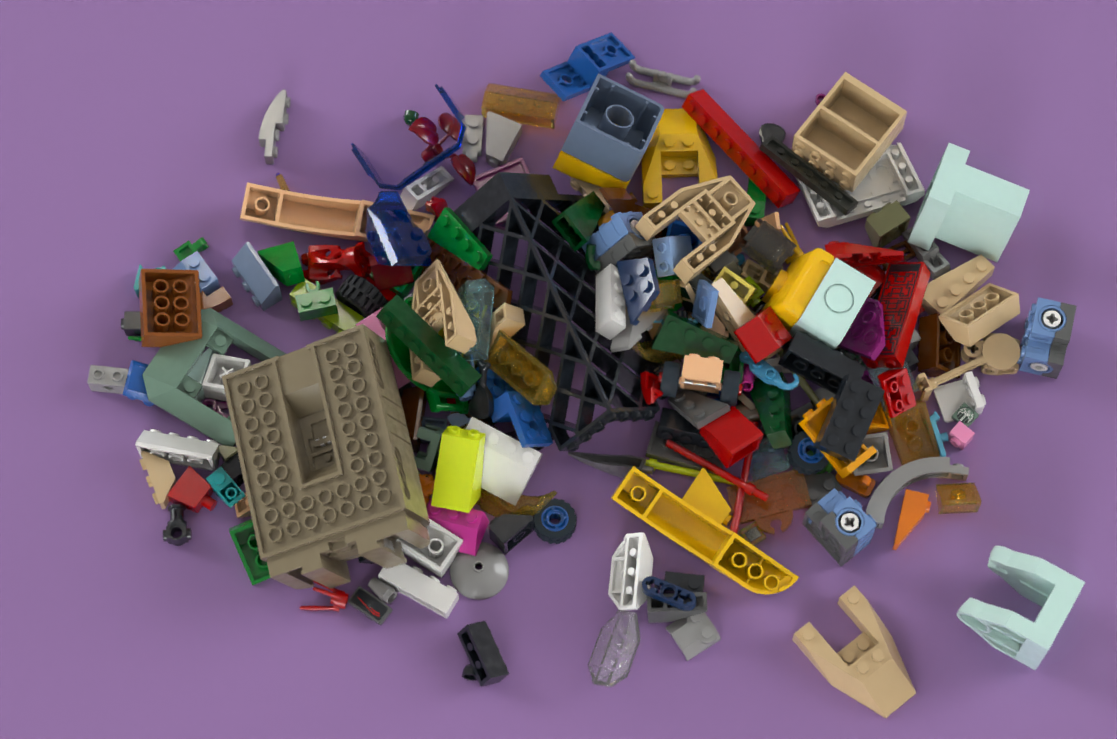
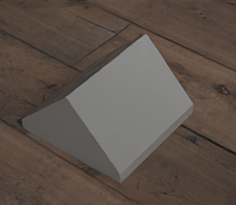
M887 432L866 435L863 444L867 449L873 446L877 452L853 471L854 476L893 471Z

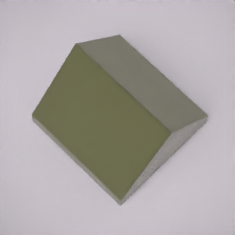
M219 445L218 447L223 462H226L238 452L237 447Z

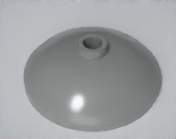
M481 542L476 556L458 552L450 565V577L454 587L460 594L470 599L484 600L491 598L503 589L508 580L509 567L506 557L497 547L489 543ZM480 564L483 567L482 569L478 570L475 568V566Z

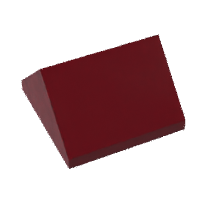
M405 247L368 256L374 282L379 291L414 283Z

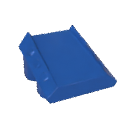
M132 360L123 395L131 400H141L146 406H154L155 404L148 401L143 380V373L148 364Z

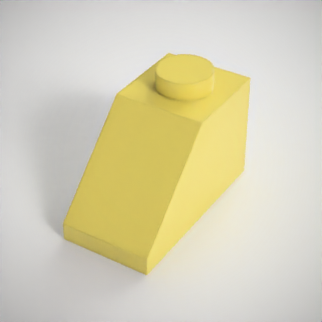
M725 266L713 281L715 282L723 278L745 305L757 291V288Z

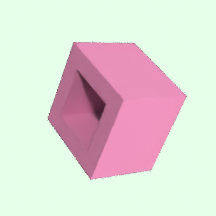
M959 421L950 431L948 438L954 447H959L963 450L973 439L975 433Z

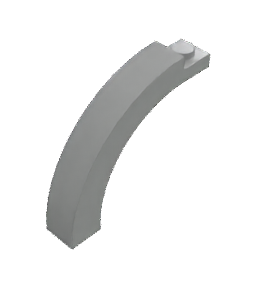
M928 457L909 462L894 470L879 484L869 501L865 513L870 514L874 518L877 525L876 528L882 529L885 513L890 502L905 487L929 478H948L966 481L969 467H964L962 464L950 465V457Z

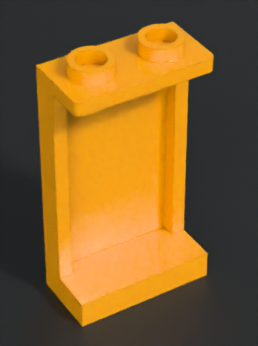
M833 397L829 400L823 398L816 404L817 409L815 411L812 409L808 410L802 415L804 419L798 423L814 443L830 409ZM862 443L856 460L852 463H846L823 451L821 452L838 474L845 478L877 451L873 446L867 449Z

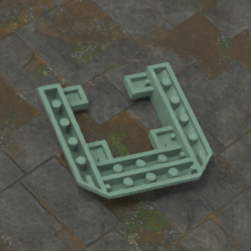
M212 308L201 310L202 339L161 347L144 371L143 380L148 401L214 441H217L219 444L234 447L236 441L230 415L228 418H225L197 401L195 398L202 389V384L187 375L206 347L220 355H225L231 344H234L260 361L275 356L280 357L286 353Z

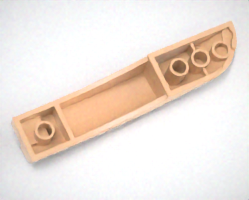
M248 182L240 212V220L332 238L394 245L409 244L420 239L426 230L430 229L435 215L366 200L359 201L315 196Z

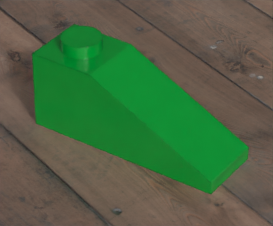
M749 178L747 194L756 204L746 219L744 226L754 227L755 221L764 217L766 195Z

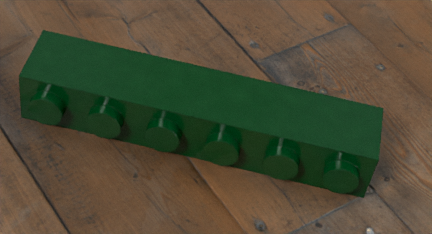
M398 295L391 299L377 314L376 317L460 398L474 387L475 383L482 377L456 350L447 347L445 340Z

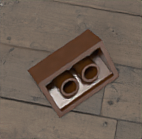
M939 313L919 318V336L921 340L918 344V372L925 373L929 377H938L960 366L961 343L956 342L939 320V315H941Z
M416 386L404 389L400 398L413 452L418 453L421 441L417 437L419 427H422L423 417L425 416L427 395L426 391Z

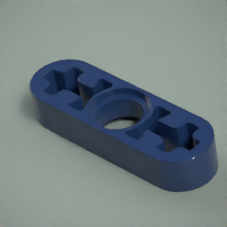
M648 576L642 581V590L646 596L684 611H691L696 606V596L689 590L654 576ZM653 583V584H654V587H651V589H648V586H647V585L650 586V585ZM666 590H673L675 592L670 598L663 595ZM690 598L691 602H687L686 604H684V600Z

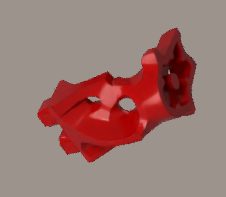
M359 242L355 246L341 249L338 245L308 246V252L301 255L302 264L308 266L307 270H303V275L306 280L314 284L318 281L320 285L342 279L340 271L350 270L357 276H367L370 278L372 270L368 256H371V254L365 250L364 242Z

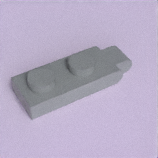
M465 115L463 154L469 157L472 162L477 163V157L481 156L484 116Z

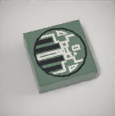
M964 402L951 418L955 422L961 421L969 427L979 417V414Z

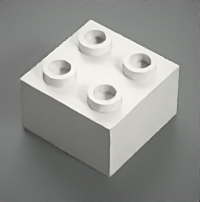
M213 353L202 383L205 397L227 401L222 376L251 366L250 360Z

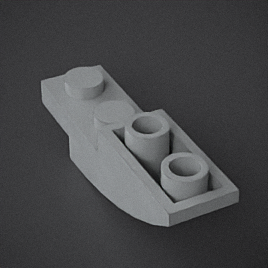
M282 90L272 101L260 128L259 142L261 147H265L264 157L266 164H274V158L278 157V147H275L276 141H279L280 131H285V125H288L289 114L286 111L287 108H290V97H287L286 90Z

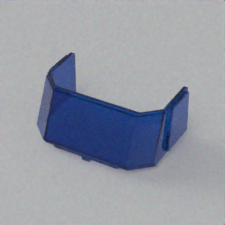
M435 85L461 125L457 143L430 161L422 164V167L404 178L399 184L384 183L367 156L354 143L351 144L353 147L351 149L367 175L375 181L379 188L401 191L462 147L467 129V124L463 120L465 116L442 86Z

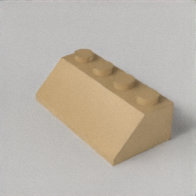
M989 283L939 315V320L956 342L970 347L1020 314L1019 293Z

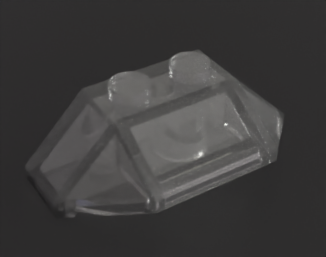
M619 610L616 616L611 618L601 628L588 663L594 685L611 688L628 677L641 641L637 613Z

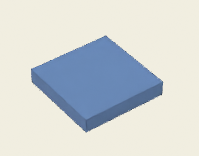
M699 279L692 317L705 328H712L719 291L706 280Z

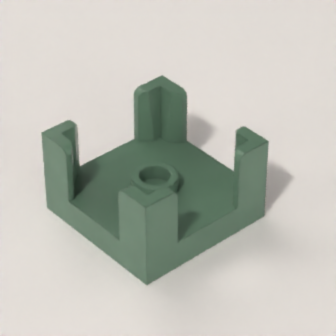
M429 423L425 424V428L419 427L417 437L430 441L426 453L422 451L417 453L415 457L417 468L428 472L435 469L434 466L439 454L441 436L445 429Z

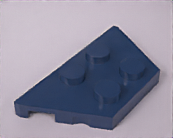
M649 258L617 262L630 324L634 326L640 322L638 320L640 314L643 311H648L651 303L660 293L654 263Z

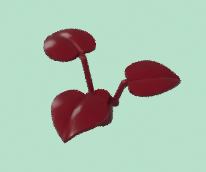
M442 113L439 116V126L447 133L439 141V134L436 133L437 127L429 118L420 117L416 119L408 130L429 144L421 153L424 162L431 164L435 160L440 162L443 159L451 158V164L456 172L470 186L473 185L476 168L469 157L464 154L457 155L455 153L441 156L443 152L441 144L449 136L455 141H459L463 137L464 130L459 120L449 113Z

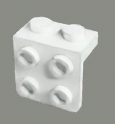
M972 371L966 372L962 380L937 386L934 389V395L944 422H953L952 415L964 402L975 412L982 414L986 400L984 395L980 394L978 389L980 387L977 377H974Z

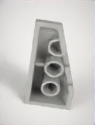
M658 299L653 300L648 311H643L638 317L640 322L636 326L630 324L626 307V328L613 338L610 348L611 352L632 348L642 338L641 333L652 329V323L655 320L660 321L668 310L667 304Z

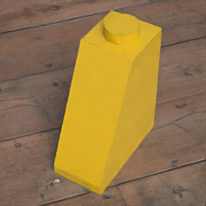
M702 468L682 500L719 524L727 526L733 517L730 515L732 511L708 472Z

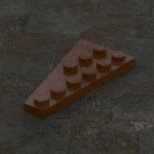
M428 238L421 275L438 259L460 299L493 308H499L503 303L511 304L512 290Z

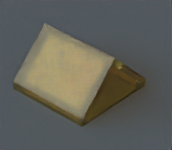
M975 483L936 484L938 514L978 512L981 498Z

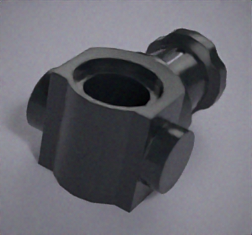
M172 504L168 506L170 521L167 522L166 530H163L164 542L168 541L169 544L181 546L192 540V530L187 528V521L184 520L185 505ZM175 532H182L180 537H173Z

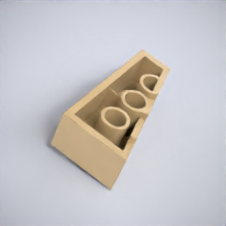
M982 254L929 282L921 305L929 315L946 312L972 295L992 276L995 266Z

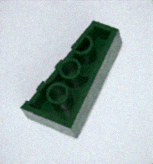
M667 310L651 342V349L681 355L698 354L703 358L714 356L723 360V363L730 364L738 349V343Z
M780 372L782 381L788 384L783 372ZM759 378L754 379L753 389L750 391V394L773 449L793 445L790 390H782L777 386L766 384Z

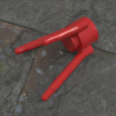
M313 580V582L330 590L327 591L313 587L314 591L331 596L330 603L333 606H300L301 610H334L339 612L340 608H346L349 594L336 588H328Z

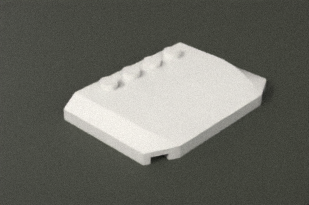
M898 142L897 145H890L853 193L849 190H844L859 202L857 207L846 216L796 178L817 225L824 228L869 216L873 212L878 213L889 202L892 204L897 200L901 206L918 201L925 195L924 187L902 144Z

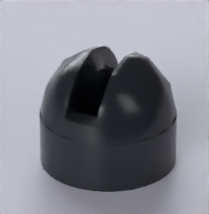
M468 664L463 669L462 677L466 680L475 681L477 677L471 664Z

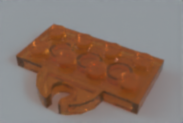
M791 470L749 481L756 485L757 489L768 494L769 498L765 502L754 495L750 496L745 493L739 525L755 521L758 528L764 533L775 535L771 522L777 519L782 522L780 527L782 533L785 532L792 524L793 511L812 506L804 474L798 473L797 470ZM736 485L726 487L732 512H734L738 486Z

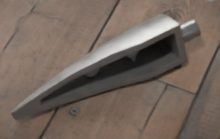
M568 452V455L591 467L621 478L626 476L632 466L643 473L651 475L654 467L646 466V458L631 455Z

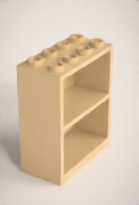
M845 72L795 133L791 150L823 173L828 179L838 183L842 189L853 193L902 131L907 111Z

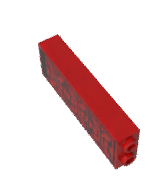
M924 262L889 263L878 301L883 305L885 347L875 361L861 356L867 368H903L931 274Z

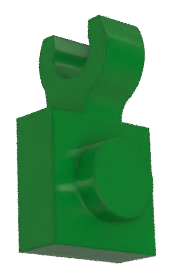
M202 237L193 244L188 240L173 252L181 262L194 252H202L209 246Z

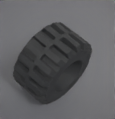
M353 274L349 275L335 292L338 301L363 316L364 319L387 304L384 295L372 283Z

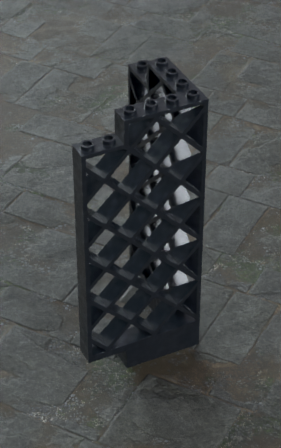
M498 172L454 211L490 253L494 233L504 234L500 260L491 258L485 270H481L482 272L487 274L489 265L498 267L496 281L509 289L513 272L523 275L519 299H511L510 305L523 309L525 326L508 339L511 341L507 366L502 364L498 356L500 347L492 353L496 365L505 366L514 391H518L520 379L530 382L529 390L534 391L540 409L544 388L555 390L551 415L543 413L545 422L549 424L548 430L550 431L552 441H555L559 451H576L579 449L580 444L592 439L593 434L604 430V426L613 421L625 422L632 420V422L653 419L655 414L661 409L657 400L650 405L646 403L641 387V373L646 371L659 376V373L663 372L664 364L658 351L651 349L652 339L648 330L641 333L642 338L634 345L636 349L632 347L629 350L611 352L610 348L613 338L609 340L596 332V291L591 287L596 290L597 274L595 270L591 271L588 269L583 248L581 247L575 252L564 241L565 238L552 223L557 216L584 198V196L558 194L550 175ZM508 212L506 226L496 225L495 223ZM596 225V227H595L593 233H596L597 231H599L597 225ZM519 239L528 241L524 268L514 265ZM552 279H553L557 284H559L562 288H564V289L567 291V293H566L563 289H561L558 285H556V284L552 281ZM538 280L548 283L543 308L533 305ZM577 301H580L584 306H586L589 310H591L592 313H591L590 311H588L585 307H583V306H582L579 302H577ZM491 307L488 325H485L482 318H480L476 326V338L480 337L485 344L492 314L498 308ZM532 313L542 316L537 341L527 338ZM557 321L567 324L563 349L552 346ZM571 321H573V322L576 323L579 327H581V328L586 332V334H585L582 330H580L577 326H575ZM597 341H598L601 345H603L606 349H608V350L611 352V354H610L609 352H607L604 348H602V347L597 343ZM526 346L536 349L531 374L521 371ZM551 354L561 357L557 382L546 379ZM576 362L586 365L582 391L571 388ZM591 362H592L593 364H595L598 368H600V369H601L603 372H605L606 374L604 375L603 373H601L598 369H596V368L591 364ZM622 362H624V363H625L627 366H629L633 371H635L636 374H634L630 369H628L625 365H623ZM618 383L619 385H621L624 389L631 393V395L627 394L616 384ZM570 396L580 399L576 424L565 421ZM660 396L657 399L663 400L669 396ZM595 404L605 407L607 411L592 421ZM566 430L574 432L575 435L570 438ZM531 447V448L534 449V450H536V451H539V450L543 449L544 447Z

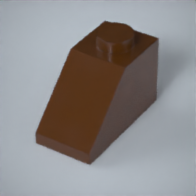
M602 187L599 189L614 214L618 212L627 213L629 211L637 212L639 210L635 204L638 200L632 192L628 193L625 188Z

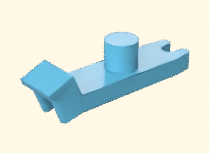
M935 411L933 415L927 418L926 422L930 426L939 457H945L946 452L943 442L948 441L949 438L947 432L939 433L936 423L939 421L940 416Z

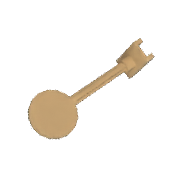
M993 334L984 342L981 357L935 378L928 379L925 373L917 375L912 387L914 390L919 388L922 392L920 402L923 403L928 401L933 389L937 388L938 385L981 365L987 364L989 367L1000 371L1011 369L1020 358L1019 344L1008 334Z

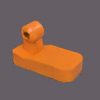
M838 472L835 476L842 487L863 498L870 496L876 484V481L868 475L854 476L853 472L845 478H842Z

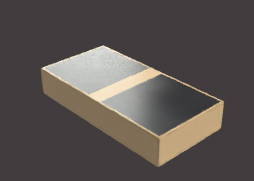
M675 279L672 282V286L685 311L692 313L695 293L690 283L684 284L683 281Z

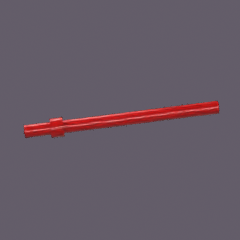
M752 421V423L758 428L759 423ZM753 453L746 456L743 461L740 479L745 482L748 481ZM738 487L730 530L736 534L745 497L744 490Z
M672 440L666 442L665 446L740 487L744 490V493L750 496L754 495L765 502L768 500L769 495L757 489V486L751 482L747 483Z

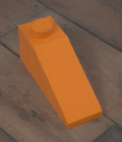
M905 490L892 550H897L923 519L925 512L929 513L931 501H928L929 494Z

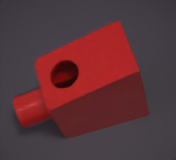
M190 466L167 494L169 501L174 504L185 505L186 509L198 513L203 506L212 511L217 505V501L210 497L214 492L211 485Z

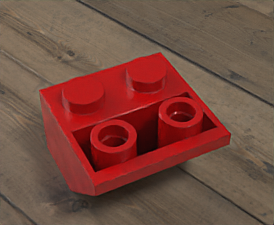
M907 368L890 369L877 376L880 388L885 390L883 400L890 418H894L916 406Z

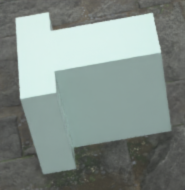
M948 143L926 191L908 243L929 251L934 238H937L977 255L982 254L985 258L998 262L1021 217L1030 190L966 165L970 151Z

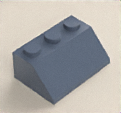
M248 241L232 259L233 268L231 269L237 278L240 277L243 282L241 284L247 293L250 291L253 295L251 299L256 307L260 306L265 311L283 300L279 284Z

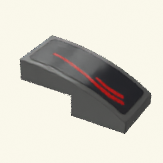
M360 586L347 601L349 605L364 613L367 618L380 626L393 611L388 605Z

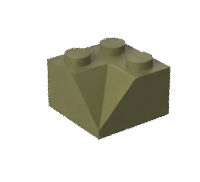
M897 200L892 204L891 202L885 204L881 211L878 213L873 212L866 218L865 230L873 247L883 248L902 236V232L907 230L911 217Z

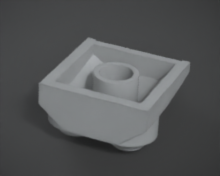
M705 612L676 620L665 628L681 649L687 661L721 639Z

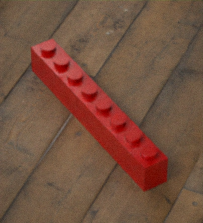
M704 89L690 93L681 107L691 118L697 122L778 209L793 203L801 190L759 149L760 147Z

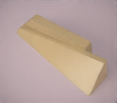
M720 278L711 284L719 291L715 311L733 339L738 343L740 350L744 352L746 350L734 334V331L755 315L726 281ZM780 347L779 349L765 357L763 360L766 361L769 358H771L773 355L778 353L782 349V347Z

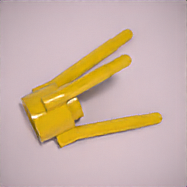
M786 222L787 231L783 225L780 226L783 235L791 246L786 251L788 255H784L770 243H768V247L789 264L804 253L789 224Z

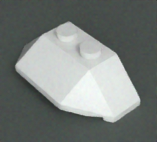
M643 532L626 534L623 538L624 540L612 556L608 595L620 611L638 610L647 600V596L642 590V581L644 578L652 576L654 558L646 535Z

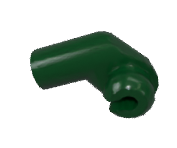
M595 244L586 245L585 260L588 269L591 271H599L601 266L600 261H594Z

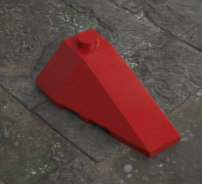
M831 241L825 244V251L833 255L834 259L838 258L853 268L904 261L903 251L839 241Z

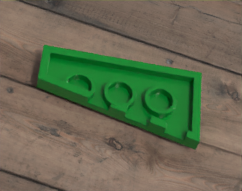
M445 207L427 237L477 270H485L493 255L449 207Z

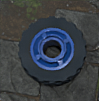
M805 431L799 432L798 435L796 434L792 439L793 445L787 448L789 464L798 473L815 475L817 472L820 473L829 463L822 452L813 447L814 442ZM805 449L811 450L813 456L808 455Z
M554 498L540 503V506L536 508L533 516L534 531L542 541L549 542V544H560L572 537L576 527V514L574 508L562 499ZM558 519L560 522L553 524L550 520Z

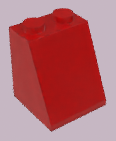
M734 406L730 407L729 412L702 427L699 432L726 469L756 451L764 435Z

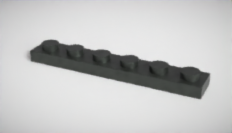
M773 135L760 145L759 149L845 216L857 207L859 202Z

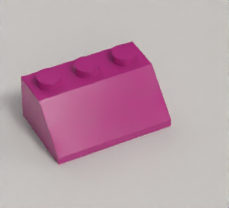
M430 498L427 505L429 519L463 540L458 552L476 556L489 523L486 514L475 509L465 513L431 506L432 498Z

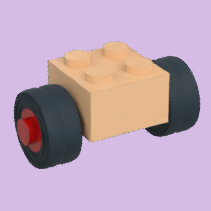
M689 354L684 357L682 376L680 378L681 364L665 361L663 372L659 373L658 383L661 384L660 391L664 393L662 396L676 397L679 383L681 389L719 394V391H721L720 402L729 404V406H736L738 395L741 396L743 384H740L741 372L725 370L722 384L720 382L723 360L714 356L703 358L698 354Z

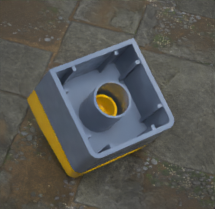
M598 74L552 168L574 179L599 187L626 189L647 150L664 112V107Z

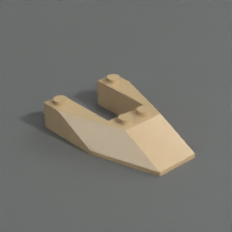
M729 175L680 188L642 216L635 225V228L648 241L679 217L702 242L700 246L682 258L673 269L683 283L687 284L732 246L756 203L735 179Z
M436 259L415 281L412 309L437 333L444 327L445 345L447 347L466 353L476 344L475 327L440 260ZM409 349L412 380L433 387L441 378Z
M854 585L839 597L837 604L862 632L858 637L836 653L814 626L808 622L794 633L792 640L833 687L886 719L913 697L916 691L892 635L868 600Z

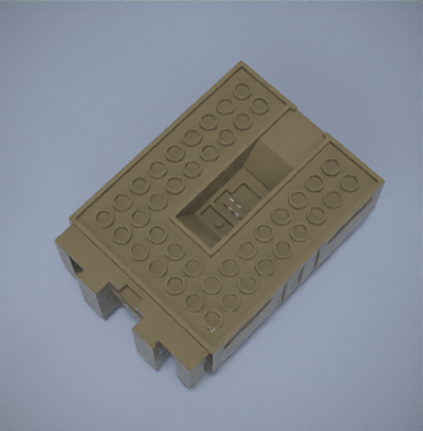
M361 324L307 344L306 347L280 357L275 356L222 376L260 559L267 562L270 578L294 589L314 587L313 580L328 588H334L351 582L347 565L349 560L362 556L389 569L407 562L401 542L396 539L401 538L420 549L430 545L429 533L426 528L429 526L430 520L386 340Z

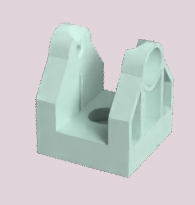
M994 546L990 552L987 567L1004 579L1021 596L1042 607L1037 618L1032 622L1014 611L986 604L974 598H969L959 608L957 617L992 647L1036 670L1050 649L1085 582L1042 558L1016 552L1003 546Z

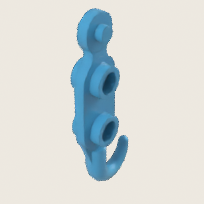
M747 351L740 354V361L749 364L750 371L764 383L777 386L782 390H792L798 386L800 380L796 374H793L794 382L787 384L782 381L779 372L762 359L755 364Z

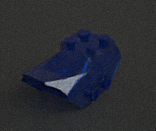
M380 191L375 202L367 208L366 237L378 264L388 266H430L432 264L430 258L432 250L422 229L415 226L398 191Z

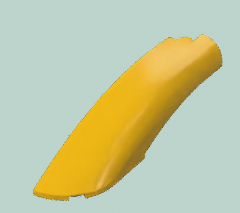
M634 466L630 468L611 496L612 500L751 592L758 594L779 593L788 589L799 578L738 534L700 512Z

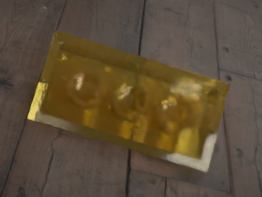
M489 83L484 92L481 111L484 118H487V112L491 111L517 123L555 129L561 98L554 93Z
M499 330L485 363L490 362L491 367L489 368L533 405H550L557 390L553 372L505 332Z

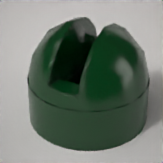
M406 110L404 113V121L407 125H411L419 118V113L416 111Z

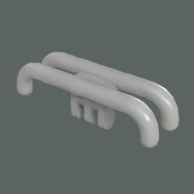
M630 60V68L636 73L653 77V83L635 79L632 73L625 75L626 81L633 86L682 98H687L690 93L697 91L696 88L684 91L672 88V82L692 86L699 84L701 80L699 75H695L694 78H687L657 69L641 67L636 64L635 60Z

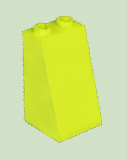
M448 426L441 436L431 506L465 513L471 511L481 497L486 433H481L475 429H461L459 426Z

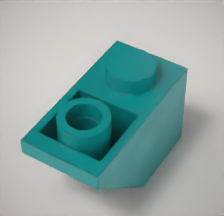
M221 466L206 478L214 493L230 508L246 496Z

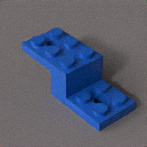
M610 32L575 46L566 62L542 71L540 77L564 102L590 91L598 74L606 77L609 71L629 64L630 60L635 59V56Z
M505 366L489 367L487 371V387L491 391L494 401V412L491 416L493 423L512 422L522 448L547 447L553 444L550 431L547 428L534 391H514Z

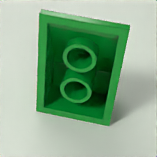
M252 519L229 528L230 535L252 586L269 579L270 574L267 562L260 559Z

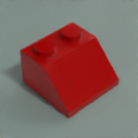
M771 306L757 313L734 331V334L755 364L792 339Z

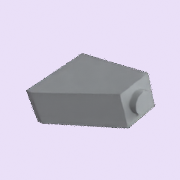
M487 112L486 162L490 166L496 168L507 163L522 134V124L494 112Z

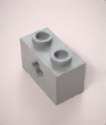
M91 365L87 383L91 391L123 394L129 369Z

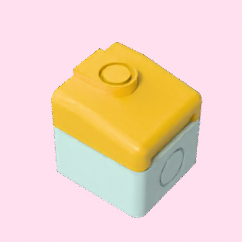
M816 248L795 258L786 271L783 269L779 271L762 298V301L766 303L762 310L771 306L791 337L797 331L808 334L810 338L823 342L827 347L834 350L844 338L876 282L840 259H834V256L825 250Z

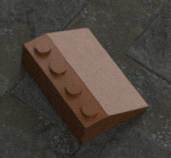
M141 269L139 276L141 346L164 347L202 339L199 271Z

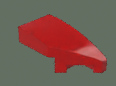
M432 196L431 200L425 203L426 211L435 215L434 221L436 222L443 209L448 207L445 199Z
M645 371L641 373V387L644 399L650 405L664 393L660 391L659 376Z

